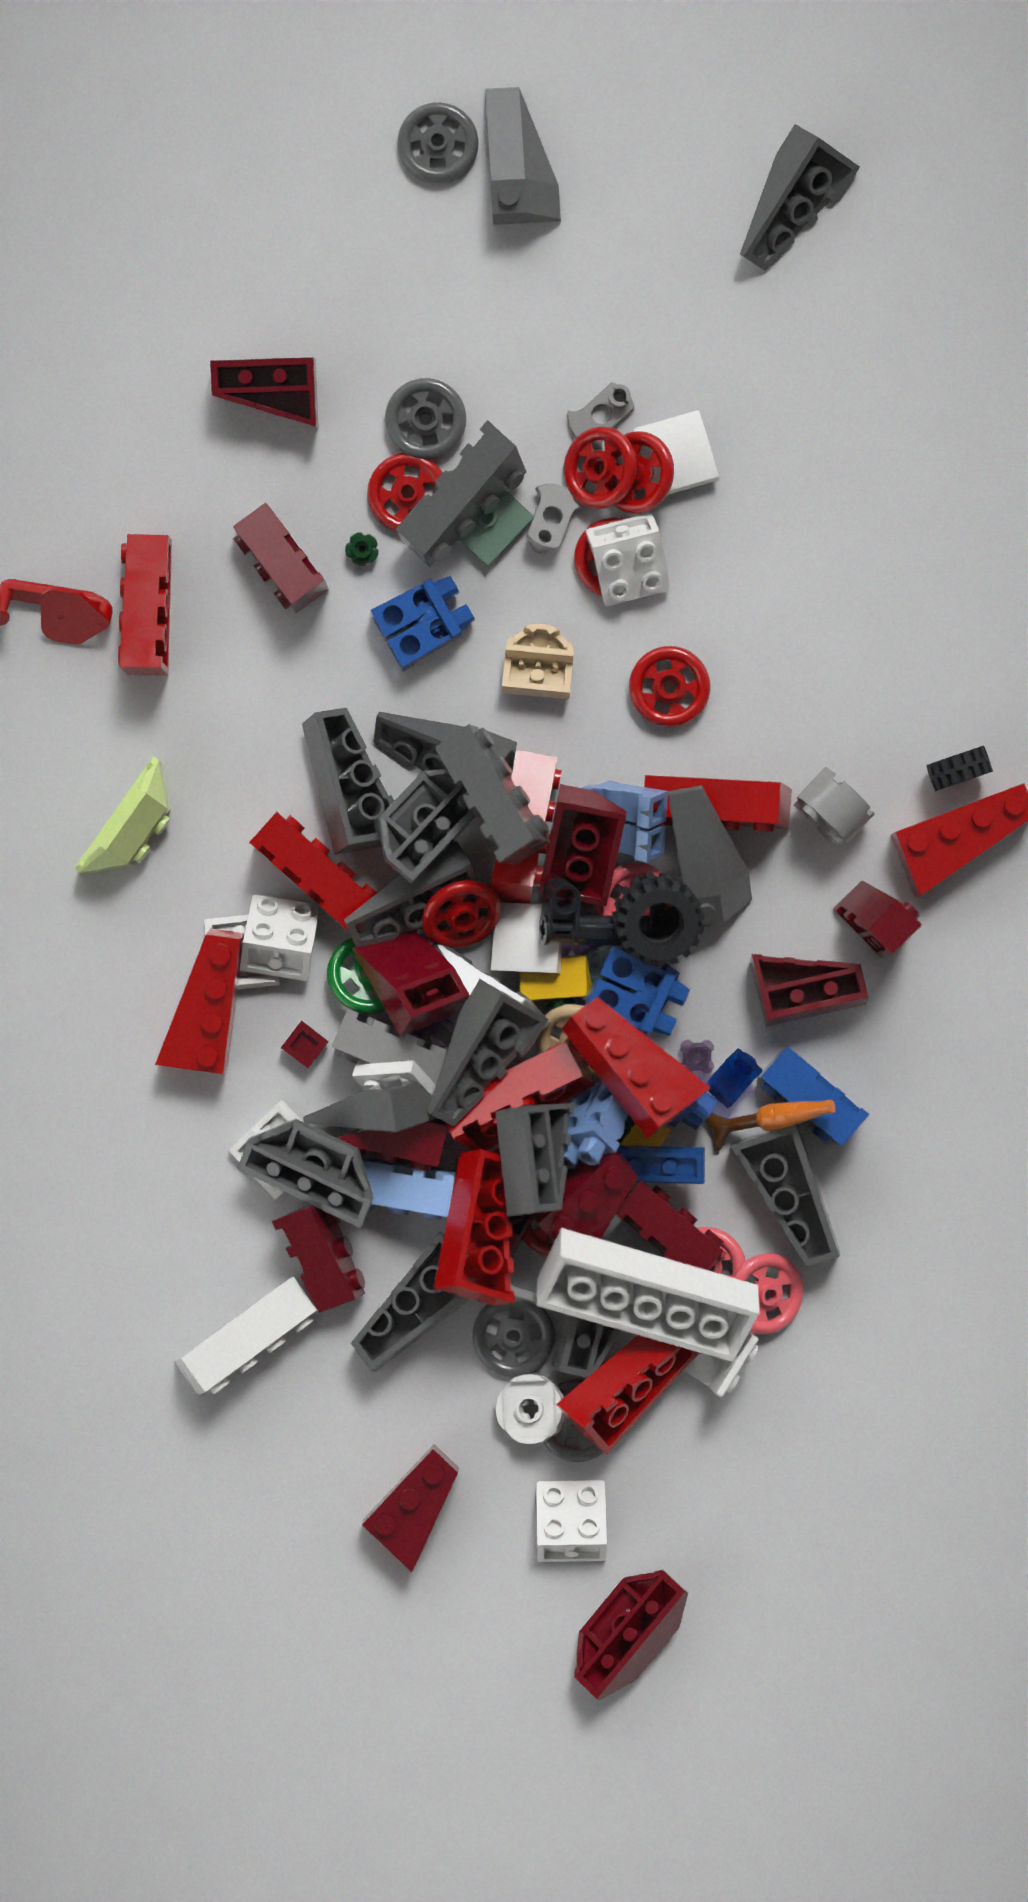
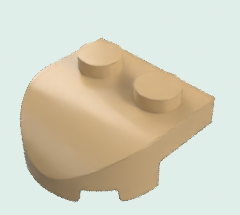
M530 624L525 626L524 630L514 637L511 636L505 649L501 693L569 700L574 657L571 642L568 643L560 635L559 629L547 624Z

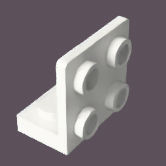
M652 513L585 529L587 540L594 556L605 606L670 590L660 531Z
M253 895L243 939L240 971L308 982L320 906L312 903Z
M749 1332L733 1362L699 1352L683 1371L707 1385L717 1396L722 1397L725 1392L731 1393L740 1378L737 1373L743 1363L749 1364L758 1350L756 1345L758 1338L752 1332Z
M603 1480L538 1481L536 1483L537 1562L606 1561L605 1482Z

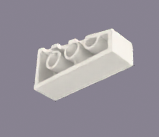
M292 1276L250 1306L249 1309L224 1325L219 1331L207 1337L189 1353L181 1356L174 1362L198 1395L207 1392L209 1389L212 1394H215L230 1383L227 1376L236 1369L242 1374L258 1362L255 1355L265 1348L269 1353L286 1341L283 1335L294 1328L296 1332H299L314 1320L310 1315L317 1308Z

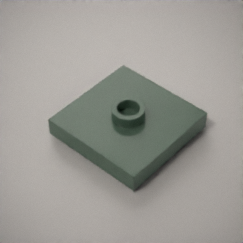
M507 491L500 498L498 506L491 513L484 514L476 522L473 531L465 538L460 537L458 540L483 564L489 567L532 522L534 515Z

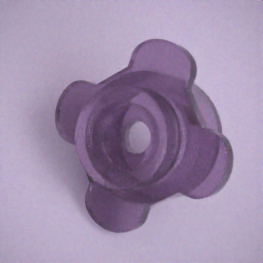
M685 1040L681 1043L680 1050L683 1052V1062L681 1064L691 1072L702 1071L703 1073H710L714 1069V1063L711 1061V1052L714 1050V1045L710 1040H703L701 1043ZM699 1053L700 1059L695 1060L694 1054Z

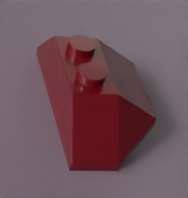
M664 1570L623 1578L579 1631L577 1667L575 1668L574 1678L599 1701L636 1681L679 1629L688 1592Z

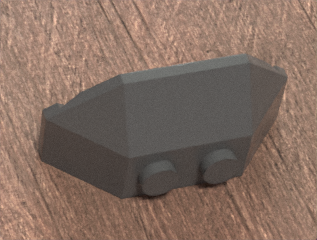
M447 769L422 771L378 818L384 859L410 883H413L425 873L476 817L464 801L463 794L467 792L464 786L459 788L454 783Z
M298 1119L291 1120L250 1137L247 1140L237 1168L359 1228L363 1227L374 1199L359 1149Z

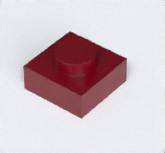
M301 1020L281 1046V1049L309 1069L329 1041Z

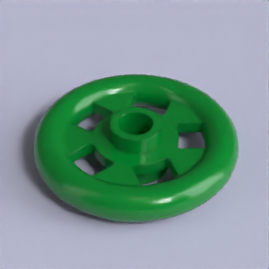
M351 937L341 943L330 957L327 967L329 988L334 997L348 1009L363 1014L385 1011L380 999L372 1000L368 991H372L374 988L369 979L362 974L363 968L352 950L356 946ZM348 955L357 959L351 971L342 967ZM349 980H352L354 985L360 989L354 995H351L343 986Z

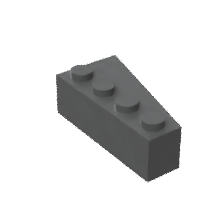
M347 707L315 712L302 723V728L334 855L382 847L378 818L394 802L392 795L388 796L380 780L381 774L376 764L373 765L365 751L367 746Z
M468 724L436 746L435 749L454 783L459 788L463 786L466 788L467 792L463 794L469 810L477 817L481 816L484 820L480 829L487 840L490 839L494 845L499 847L494 852L499 863L518 865L551 842L546 835L549 832V828L541 816L538 814L534 816L528 807L531 800L525 790L520 785L517 787L514 785L509 777L512 774V770L502 756L497 758L491 748L494 742L489 733L483 727L479 729L477 726Z
M796 1124L780 1130L769 1131L732 1143L730 1147L741 1161L747 1174L758 1188L805 1266L809 1267L840 1257L841 1252L799 1125Z
M440 1231L432 1240L433 1242L413 1264V1267L401 1282L396 1285L386 1301L377 1309L351 1342V1345L371 1371H378L470 1300L434 1289L444 1238L443 1232Z

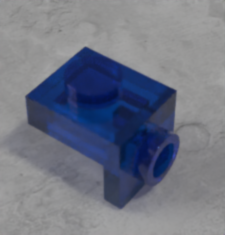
M737 1048L706 1081L708 1082L707 1085L711 1087L708 1092L729 1109L763 1070L757 1065L756 1060L750 1054Z

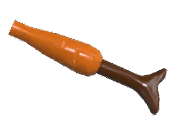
M831 1099L819 1102L772 1103L762 1106L755 1114L730 1119L711 1112L705 1121L714 1132V1146L718 1151L721 1150L727 1136L733 1131L761 1127L764 1131L780 1130L803 1123L820 1115L834 1113L835 1104Z

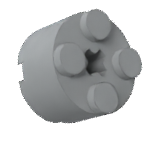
M824 767L796 797L797 801L793 806L805 818H810L815 823L819 822L820 825L816 829L830 842L834 841L841 847L843 843L847 844L875 813L869 810L871 807L850 785L845 781L837 783L833 779L836 774L829 768Z

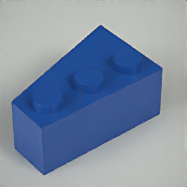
M784 1046L758 1076L764 1082L760 1088L774 1100L780 1096L786 1102H819L830 1099L834 1101V1113L820 1115L808 1120L816 1127L812 1133L826 1145L833 1141L835 1144L843 1146L870 1115L863 1108L857 1107L845 1096V1093L839 1088H835L815 1068L788 1046Z

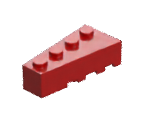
M645 775L644 787L674 791L702 785L726 830H739L740 826L753 827V831L773 832L774 828L789 829L792 789L781 782ZM667 797L666 821L661 824L672 826L669 799ZM653 802V813L657 811V802Z
M212 928L206 933L155 1065L224 1074L229 1061L245 933Z
M482 1149L460 1153L434 1289L492 1306L515 1303L514 1290H511L510 1273H514V1266L509 1250V1237H513L512 1223H509V1216H507L501 1155Z

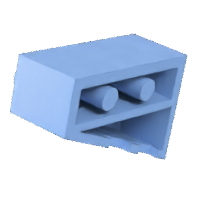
M362 1158L374 1196L369 1210H374V1205L388 1207L387 1212L408 1215L409 1210L421 1212V1217L442 1220V1216L448 1217L456 1172L433 1168L430 1171H425L406 1164Z

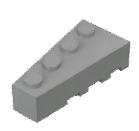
M348 1008L331 1046L340 1050L339 1057L357 1064L359 1059L369 1063L414 1060L435 1084L448 1051L409 1033L400 1036L396 1028Z

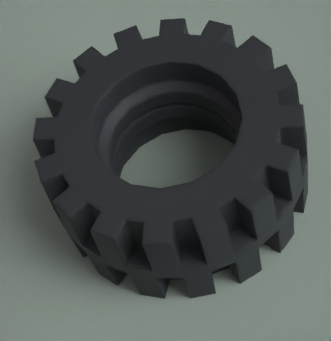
M980 746L926 765L934 791L993 772L985 746Z

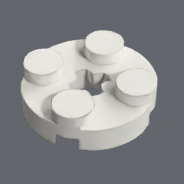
M525 1374L512 1379L505 1389L500 1392L496 1402V1416L501 1428L506 1430L508 1435L513 1437L512 1439L524 1444L541 1443L558 1434L565 1419L564 1413L556 1405L564 1398L559 1385L537 1374ZM529 1399H533L534 1404L539 1407V1411L535 1413L533 1419H530L529 1413L523 1412V1406L529 1405Z

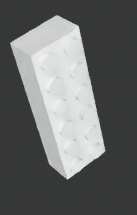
M561 1228L537 1277L536 1306L733 1362L759 1315L758 1285Z

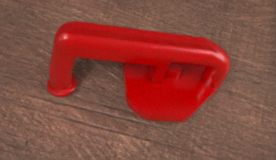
M7 579L0 584V626L9 622L10 616L7 610L10 601L14 600L41 605V630L47 638L56 642L79 645L109 627L113 614L112 605L107 599L94 592L16 579Z

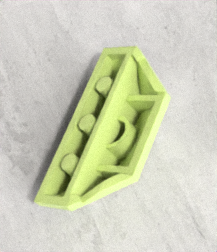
M153 756L147 766L74 867L76 871L81 874H89L129 867L135 861L140 863L145 858L151 848L147 843L153 834L160 835L170 821V818L167 817L170 812V804L163 764Z

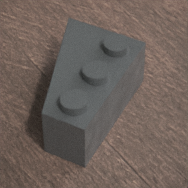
M576 1103L521 1106L496 1111L507 1216L562 1210L567 1166L563 1165L565 1146H569L571 1142V1134L567 1133L569 1115L574 1114Z
M564 1314L552 1366L560 1372L585 1378L589 1377L602 1364L615 1343L614 1340L620 1329Z

